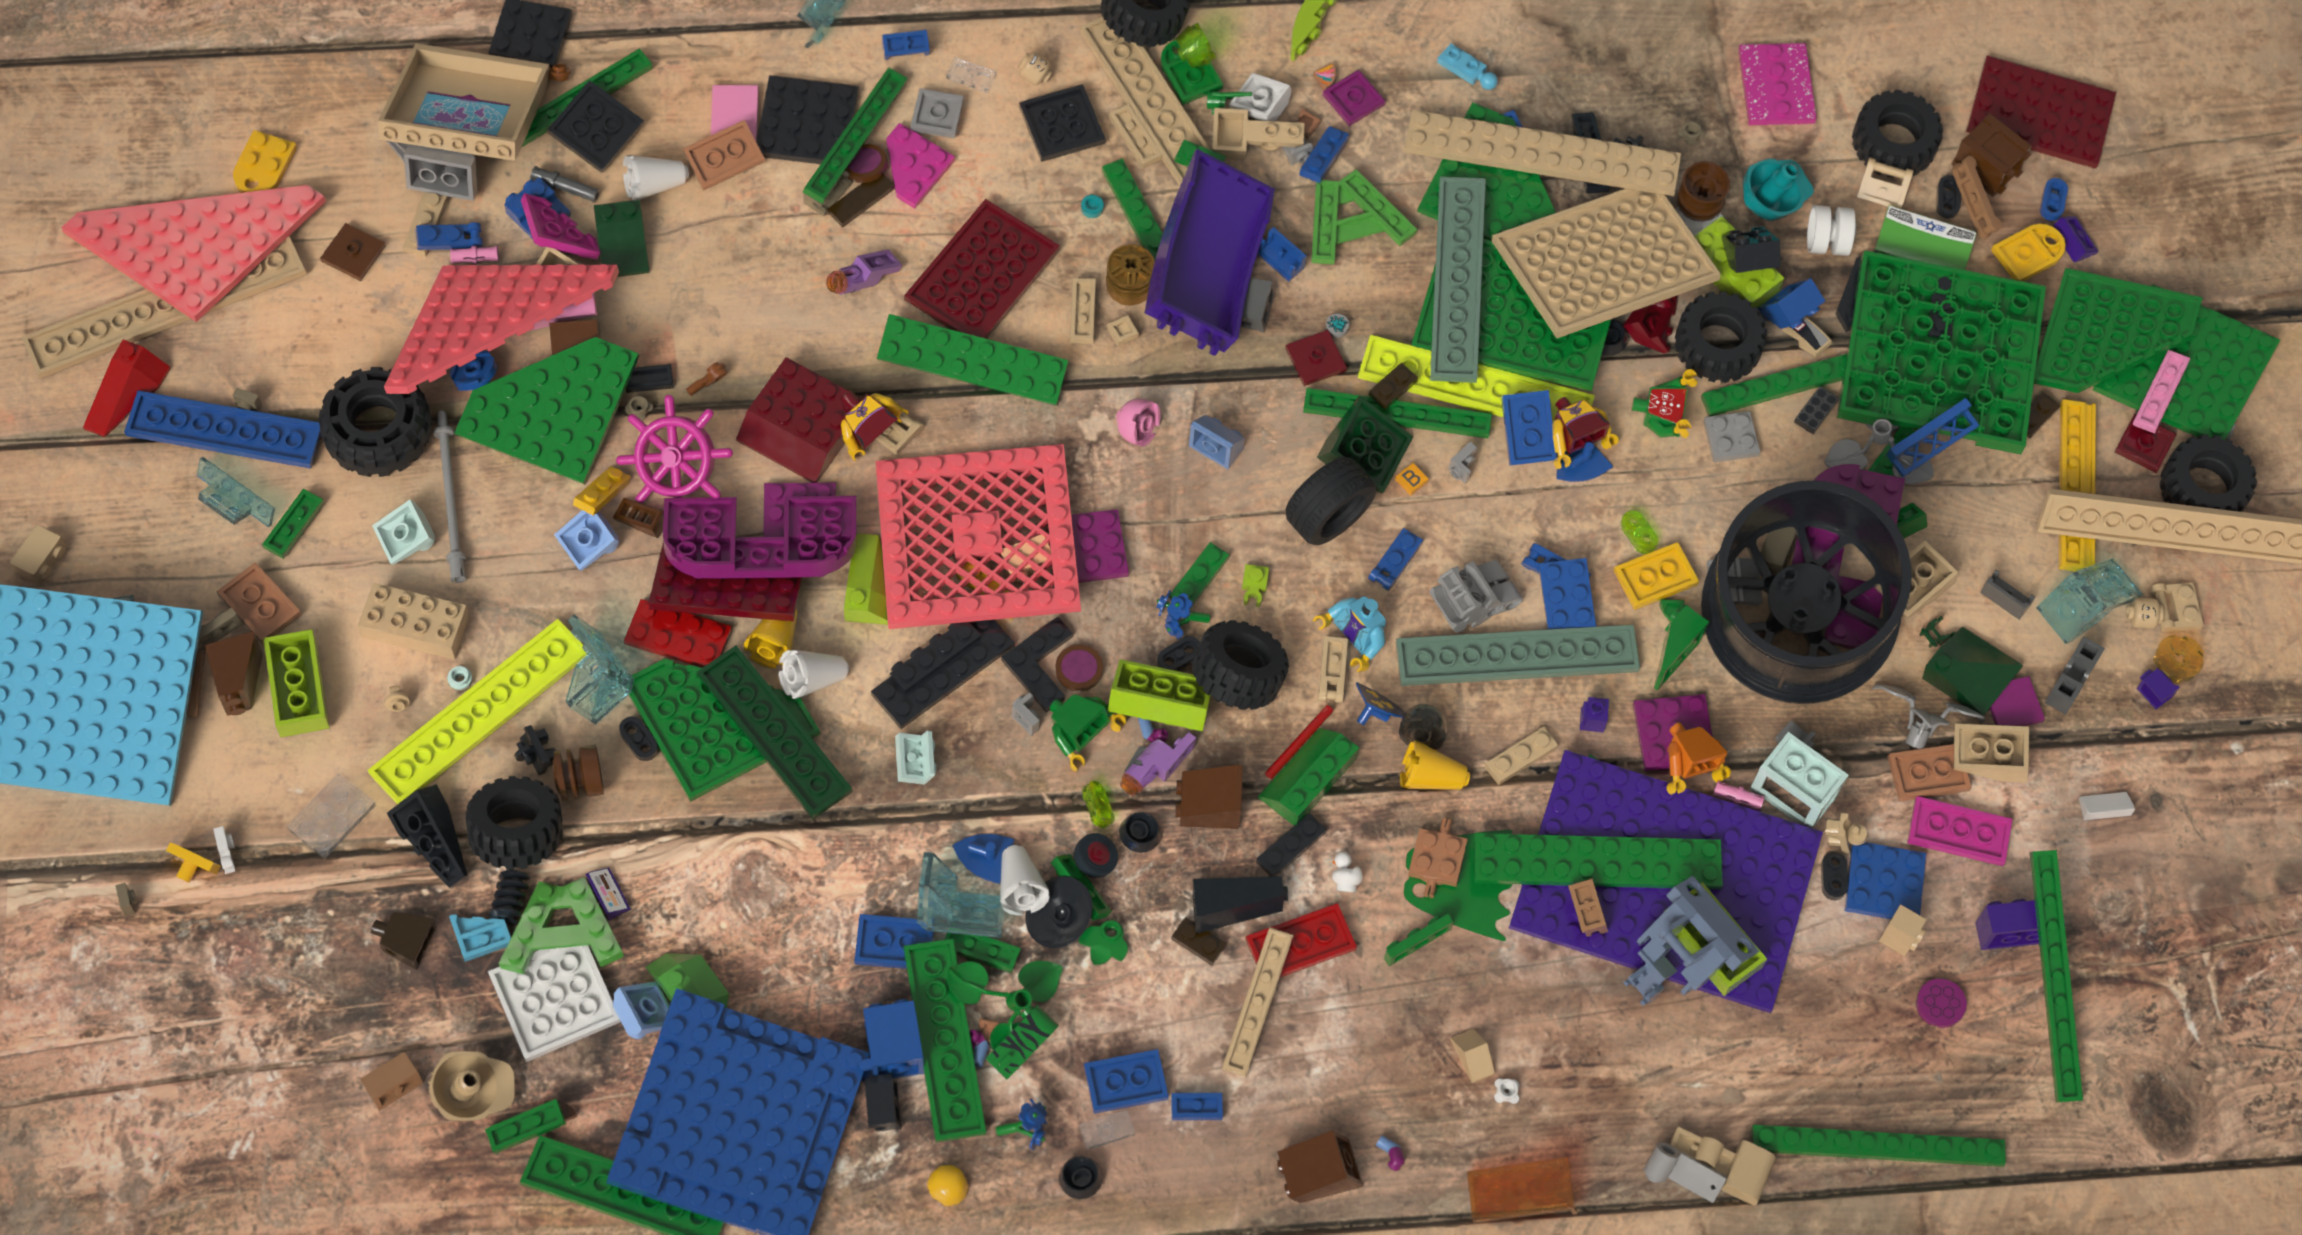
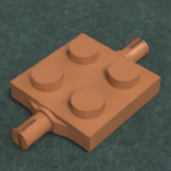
M1446 818L1442 819L1440 831L1419 828L1408 876L1419 878L1427 883L1423 894L1425 897H1428V894L1429 898L1434 897L1436 885L1446 884L1457 887L1468 839L1453 836L1449 833L1452 824L1450 819H1448L1447 825Z

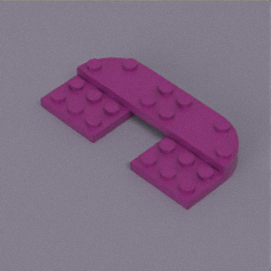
M1843 464L1823 471L1814 479L1815 481L1841 484L1864 494L1877 503L1897 526L1905 478L1859 469L1860 465ZM1815 527L1805 528L1814 560L1820 558L1840 539L1839 535ZM1796 539L1791 565L1804 563L1798 539ZM1843 547L1822 568L1835 578L1841 593L1844 595L1866 581L1839 575L1844 551ZM1873 588L1850 602V604L1879 618L1883 595L1876 588ZM1838 613L1834 621L1826 627L1824 638L1834 646L1854 649L1876 635L1877 630L1844 613Z
M856 496L784 497V537H736V497L664 498L663 542L665 555L676 569L697 579L824 577L847 564L856 550Z

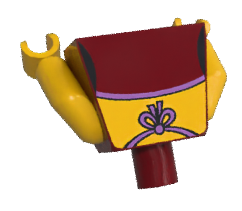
M851 390L846 392L840 398L848 407V410L842 415L841 430L850 457L856 461V453L861 452L864 456L865 452L862 448L865 449L896 420L901 423L902 420L899 419V416L902 412L907 415L909 412L899 406L891 397L874 393L872 395L865 394L859 399Z
M1563 397L1556 402L1555 406L1559 411H1557L1555 420L1552 423L1555 453H1558V457L1554 459L1556 469H1561V459L1564 460L1565 467L1570 466L1571 459L1568 455H1565V451L1570 454L1584 448L1587 442L1595 443L1601 440V445L1606 450L1610 449L1612 445L1618 444L1619 438L1617 435L1611 434L1612 428L1603 410L1590 405L1586 400L1571 404L1566 397Z

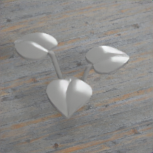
M1879 419L1873 425L1866 424L1872 430V436L1869 437L1865 447L1861 450L1860 444L1854 440H1840L1830 449L1825 459V465L1831 468L1843 464L1860 465L1859 469L1864 470L1868 464L1864 453L1868 451L1872 442L1879 445L1889 443L1892 448L1895 444L1894 438L1891 437V432L1897 430L1900 426L1893 425L1885 419ZM1903 455L1898 458V461L1904 469H1907L1912 465L1913 457ZM1927 461L1905 477L1900 475L1894 465L1892 467L1895 477L1905 478L1904 484L1925 482L1931 480L1934 475L1930 461Z
M1878 684L1873 686V689H1883L1909 702L1910 713L1907 729H1910L1905 743L1918 749H1924L1928 737L1932 736L1938 725H1950V722L1944 719L1949 712H1959L1976 717L1981 724L1985 720L1983 715L1971 708L1946 702L1945 705L1948 707L1940 716L1929 714L1922 709L1914 708L1917 697L1910 692L1892 685ZM1914 713H1916L1923 720V722L1916 721L1914 725Z

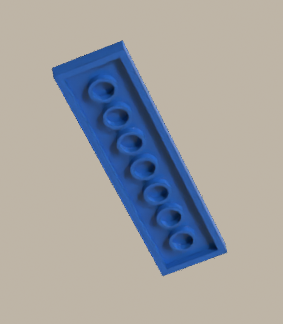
M137 391L124 431L128 437L309 469L312 468L321 438L319 422Z

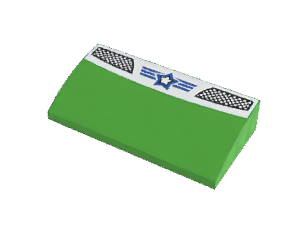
M1889 205L1874 251L1877 250L1878 253L1965 270L1977 232Z

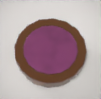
M864 144L846 171L849 173L847 178L850 180L854 179L858 183H866L881 177L884 169L886 171L888 168V159L885 151L877 145Z
M1081 644L1071 645L1062 650L1057 657L1055 664L1056 677L1061 685L1069 690L1088 691L1101 680L1103 673L1102 658L1090 646Z

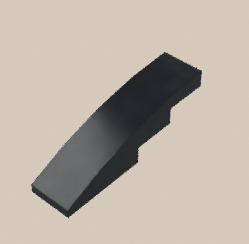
M1594 112L1571 115L1574 136L1602 140ZM1584 182L1586 194L1609 192L1608 185Z

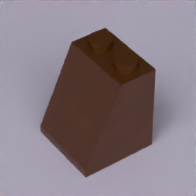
M597 319L549 323L552 355L591 338H600V324Z
M254 632L206 644L205 648L218 697L227 716L241 715L246 710H250L263 656Z
M1243 765L1183 771L1181 780H1177L1176 795H1181L1180 803H1176L1175 818H1180V826L1238 829L1241 816Z
M1333 1130L1277 1151L1279 1156L1277 1165L1281 1174H1284L1286 1184H1284L1285 1192L1289 1198L1298 1203L1363 1187L1350 1140Z

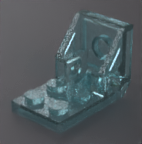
M2110 559L2077 570L2068 576L2036 608L2063 642L2068 644L2100 622L2112 609L2131 603L2135 598L2141 597L2143 594L2116 561Z
M574 614L568 620L573 628L571 633L577 640L584 643L582 648L587 655L575 666L565 702L572 710L596 725L631 693L634 679L603 635Z
M924 852L918 888L917 923L926 931L1001 938L1005 911L1000 903V896L957 892L958 877L935 853Z

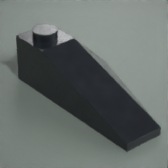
M437 784L416 790L387 812L398 835L403 840L407 839L415 847L414 852L418 856L423 855L429 862L433 872L449 888L467 876L449 806Z

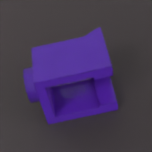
M2157 668L2154 671L2149 669L2140 677L2141 683L2137 690L2157 710L2173 698L2180 687L2174 685L2171 679L2162 670L2160 671Z
M1588 697L1587 701H1584L1580 712V730L1604 733L1608 722L1609 699Z

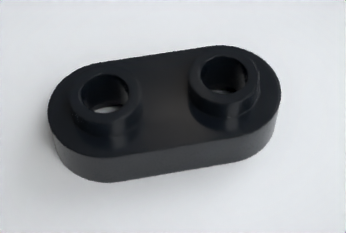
M1946 175L1939 180L1937 185L1936 210L1941 217L1951 219L1960 210L1961 192L1954 176Z
M1186 636L1158 654L1157 666L1179 671L1192 663L1200 641L1192 636ZM1186 649H1192L1193 652H1192V653H1186L1185 650H1186ZM1166 661H1172L1173 664H1172V665H1166L1165 662H1166Z
M631 716L623 719L619 725V731L624 742L637 759L641 761L652 760L658 753L657 742L639 718ZM630 729L636 730L634 734L628 733ZM645 747L650 748L648 752L641 751Z
M1836 851L1828 852L1821 861L1822 892L1826 898L1833 901L1842 899L1848 890L1847 860L1843 854ZM1831 860H1836L1839 865H1833ZM1832 883H1837L1840 888H1834Z

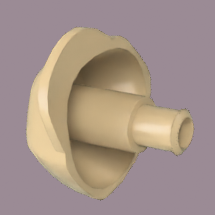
M459 1051L445 1054L431 1073L432 1076L428 1082L433 1105L445 1119L451 1121H477L484 1119L489 1114L504 1111L514 1101V1072L511 1066L504 1061L488 1058L484 1053Z

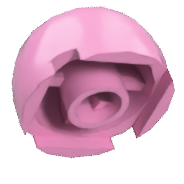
M1140 398L1128 401L1118 411L1116 416L1120 435L1127 442L1144 447L1149 444L1156 434L1151 433L1154 426H1159L1161 413L1158 404Z

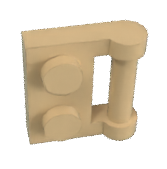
M1869 157L1857 197L1901 209L1913 170L1908 168L1903 170L1876 162V159ZM1872 171L1903 179L1902 184L1898 185L1871 177Z
M903 412L900 414L899 419L902 420V424L909 428L907 431L894 422L875 439L895 455L915 436L920 434L924 427V424L914 421Z
M2193 582L2169 585L2159 583L2151 587L2152 595L2156 597L2159 605H2163V620L2160 624L2162 632L2196 630L2203 627L2204 624ZM2165 595L2170 597L2175 621L2171 620Z

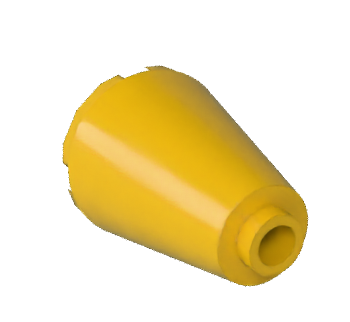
M797 609L794 622L762 619L747 636L744 642V651L748 650L752 654L750 658L754 662L768 668H776L777 665H782L783 667V663L779 662L784 652L792 650L798 614Z
M1413 740L1414 742L1409 744L1402 762L1405 765V773L1400 772L1401 787L1406 789L1461 790L1463 786L1468 785L1470 772H1467V766L1419 741Z

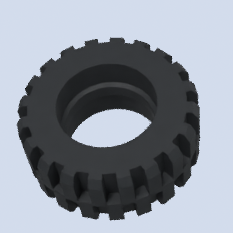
M1102 0L1101 13L1104 21L1107 20L1106 25L1109 29H1113L1114 34L1117 37L1121 36L1124 38L1125 42L1129 44L1133 42L1136 43V46L1143 47V45L1156 47L1157 44L1159 46L1167 44L1168 41H1172L1179 34L1189 11L1190 0H1148L1154 3L1160 10L1142 8L1133 0Z
M1888 90L1882 92L1881 96L1879 94L1874 95L1870 101H1866L1863 105L1852 133V144L1854 150L1857 151V157L1859 160L1865 161V166H1867L1870 157L1876 159V162L1903 170L1911 169L1913 170L1912 176L1919 174L1920 171L1928 168L1929 164L1933 161L1943 137V125L1940 123L1941 117L1939 113L1934 112V106L1931 103L1927 104L1925 98L1914 96V93L1910 91L1903 93L1902 90H1894L1891 93ZM1887 124L1902 126L1913 134L1916 141L1910 144L1894 143L1881 133L1879 127ZM1886 174L1888 178H1894V176Z
M1719 291V294L1714 292L1706 293L1705 297L1700 295L1694 299V302H1690L1686 306L1685 311L1681 315L1675 333V350L1679 352L1678 358L1682 363L1686 362L1685 368L1687 370H1694L1697 377L1701 379L1706 377L1709 378L1708 381L1710 382L1720 380L1721 383H1728L1730 379L1737 381L1742 378V375L1747 376L1759 362L1766 343L1767 329L1764 328L1766 323L1762 316L1759 317L1760 311L1757 307L1752 308L1750 306L1751 302L1747 299H1740V295L1734 293L1733 295H1727V292ZM1714 325L1726 327L1737 335L1741 344L1731 349L1717 348L1704 339L1700 330Z
M2207 434L2199 435L2198 439L2191 437L2186 442H2181L2175 451L2172 452L2162 470L2160 488L2164 490L2162 496L2165 502L2169 501L2172 504L2243 512L2255 493L2254 489L2257 486V479L2254 478L2257 474L2254 466H2251L2252 460L2249 455L2245 456L2243 454L2244 450L2240 446H2234L2232 444L2233 441L2229 439L2226 441L2222 440L2221 436L2213 435L2212 438H2209ZM2204 468L2213 471L2224 481L2227 492L2212 494L2203 491L2193 482L2189 470Z
M1230 620L1227 623L1222 621L1212 625L1204 633L1192 659V671L1198 685L1202 686L1203 691L1207 695H1212L1217 702H1224L1226 706L1231 708L1235 706L1240 710H1246L1247 708L1255 710L1269 705L1277 697L1288 673L1289 660L1285 649L1281 648V643L1277 639H1273L1272 634L1268 631L1264 632L1261 630V627L1257 625L1251 626L1248 622L1242 621L1238 623L1236 620Z
M509 776V779L504 780L502 778L495 779L494 783H487L482 787L481 791L478 790L467 804L465 814L469 845L476 856H480V859L487 864L491 862L493 867L500 868L503 866L507 870H514V867L525 869L528 868V865L533 864L535 866L540 864L543 858H549L553 851L557 850L563 838L560 800L549 786H544V783L535 779L532 781L531 778L522 776V778ZM511 818L531 820L526 825L514 828L497 825Z

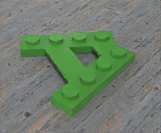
M1357 169L1340 181L1322 180L1321 183L1316 182L1311 263L1334 265L1335 247L1337 244L1380 232H1385L1399 246L1417 234V228ZM1354 201L1365 212L1337 220L1338 205Z
M583 877L563 887L541 881L538 882L504 951L499 966L501 969L524 975L535 950L590 945L600 967L624 956L586 878ZM571 908L579 923L578 925L547 927L555 909Z

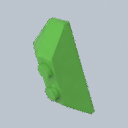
M666 953L646 966L647 971L658 983L660 989L670 1002L676 988L725 1004L724 1007L727 1008L729 993L701 955Z

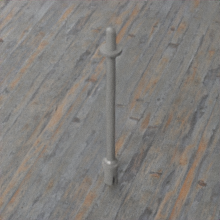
M441 410L437 413L438 427L433 430V435L440 440L451 550L446 558L450 564L451 582L462 583L466 580L464 568L466 554L460 551L449 438L454 435V430L452 427H448L446 412Z

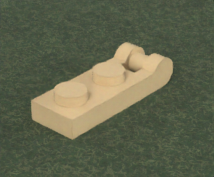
M1324 636L1318 701L1330 699L1335 700V703L1343 702L1348 638ZM1327 684L1336 685V690H1327Z

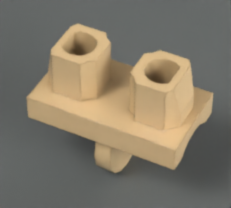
M1841 813L1840 820L1827 819L1825 832L1829 836V846L1841 847L1843 854H1850L1849 843L1861 845L1867 840L1866 828L1860 824L1851 825L1848 813Z

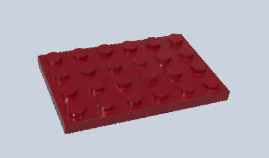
M1987 55L1966 132L1971 133L1990 113L2032 146L2031 151L2097 169L2117 92Z
M985 199L906 292L904 300L950 330L987 339L1060 251V245Z
M663 542L648 602L649 610L794 622L803 577L697 579L676 569L669 562L665 555Z

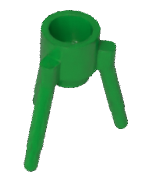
M1209 91L1206 108L1211 109L1212 115H1214V108L1225 109L1227 99L1252 96L1253 93Z

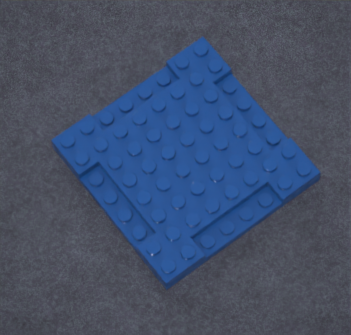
M676 988L607 1178V1184L760 1235H809L864 1072L859 1068V1062L863 1059H868L870 1053L823 1037L818 1039L726 1008L724 1007L725 1004Z

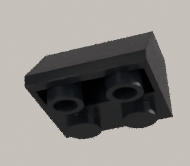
M1753 227L1751 231L1746 232L1731 230L1729 234L1721 235L1729 267L1734 272L1740 273L1781 267L1780 240L1764 227Z

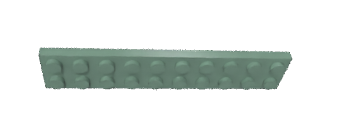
M1440 177L1430 381L1477 383L1486 180L1483 178Z
M1634 625L1396 638L1395 642L1400 686L1639 672L1640 670Z

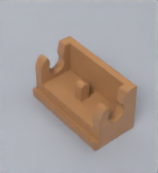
M1590 879L1569 885L1582 933L1590 937L1596 931H1599L1601 934L1608 932L1593 880Z
M402 1052L360 1079L379 1111L423 1084L418 1071L405 1052Z

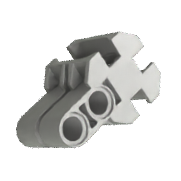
M1498 560L1477 565L1473 561L1467 563L1461 571H1459L1458 566L1451 568L1437 580L1441 585L1434 586L1429 591L1456 633L1464 631L1468 624H1471L1472 628L1479 626L1491 616L1509 611L1523 601L1522 596L1512 581H1509V576Z

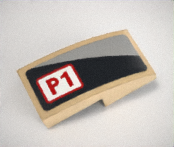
M1806 317L1802 318V324L1793 329L1791 327L1781 329L1798 340L1800 348L1815 357L1832 345L1831 339Z

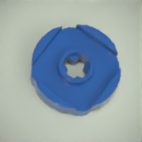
M483 350L475 354L476 359L461 367L456 364L451 368L450 376L459 391L474 390L491 382L490 380L497 372L498 365L489 352Z

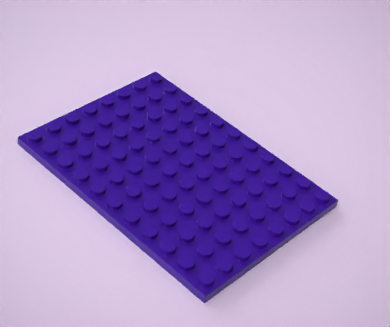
M1564 750L1538 835L1721 840L1722 888L1721 890H1709L1767 960L1759 971L1725 996L1722 995L1710 979L1697 990L1771 1013L1823 832L1687 788L1678 794L1676 787V793L1669 794L1667 792L1668 782ZM1522 884L1508 929L1639 970L1646 963L1638 955V952L1652 939L1641 946L1637 943V940L1672 905V902L1666 895L1673 888L1595 886L1608 932L1601 934L1599 931L1592 933V936L1587 937L1585 933H1582L1568 886ZM1672 948L1665 957L1677 972L1666 980L1686 986L1689 982L1681 974L1686 968L1683 965L1684 961Z

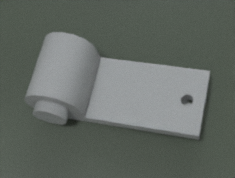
M1663 1142L1657 1143L1644 1167L1646 1177L1650 1181L1659 1183L1665 1182L1669 1178L1714 1203L1727 1179V1176Z

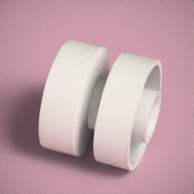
M1813 205L1807 230L1808 252L1825 254L1830 242L1833 255L1849 256L1856 235L1854 209L1837 207L1832 219L1829 206Z

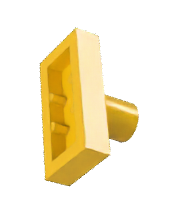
M172 842L169 843L166 849L167 852L184 859L176 877L190 883L197 867H201L216 875L221 865Z

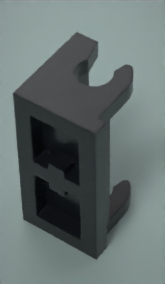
M892 1073L865 1077L868 1127L875 1128L876 1132L900 1130L901 1119L898 1082Z

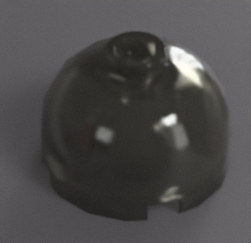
M1418 704L1412 706L1404 713L1398 733L1401 740L1408 746L1415 740L1437 750L1443 746V742L1446 740L1448 723L1440 709L1428 704Z

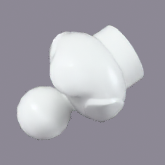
M1347 852L1338 853L1335 856V860L1332 861L1338 867L1333 871L1332 879L1337 884L1336 891L1356 892L1357 885L1363 880V874L1358 866L1354 869L1348 868L1352 860Z

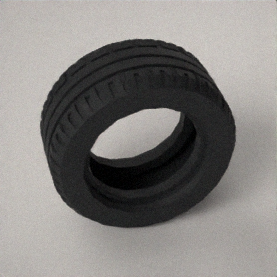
M1347 457L1337 458L1318 469L1295 491L1285 509L1286 519L1307 543L1313 545L1325 544L1347 530L1367 510L1376 495L1375 482L1354 459Z

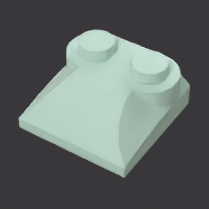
M408 500L372 525L392 565L418 550L426 551L430 549L435 541L434 532L424 512L412 500Z

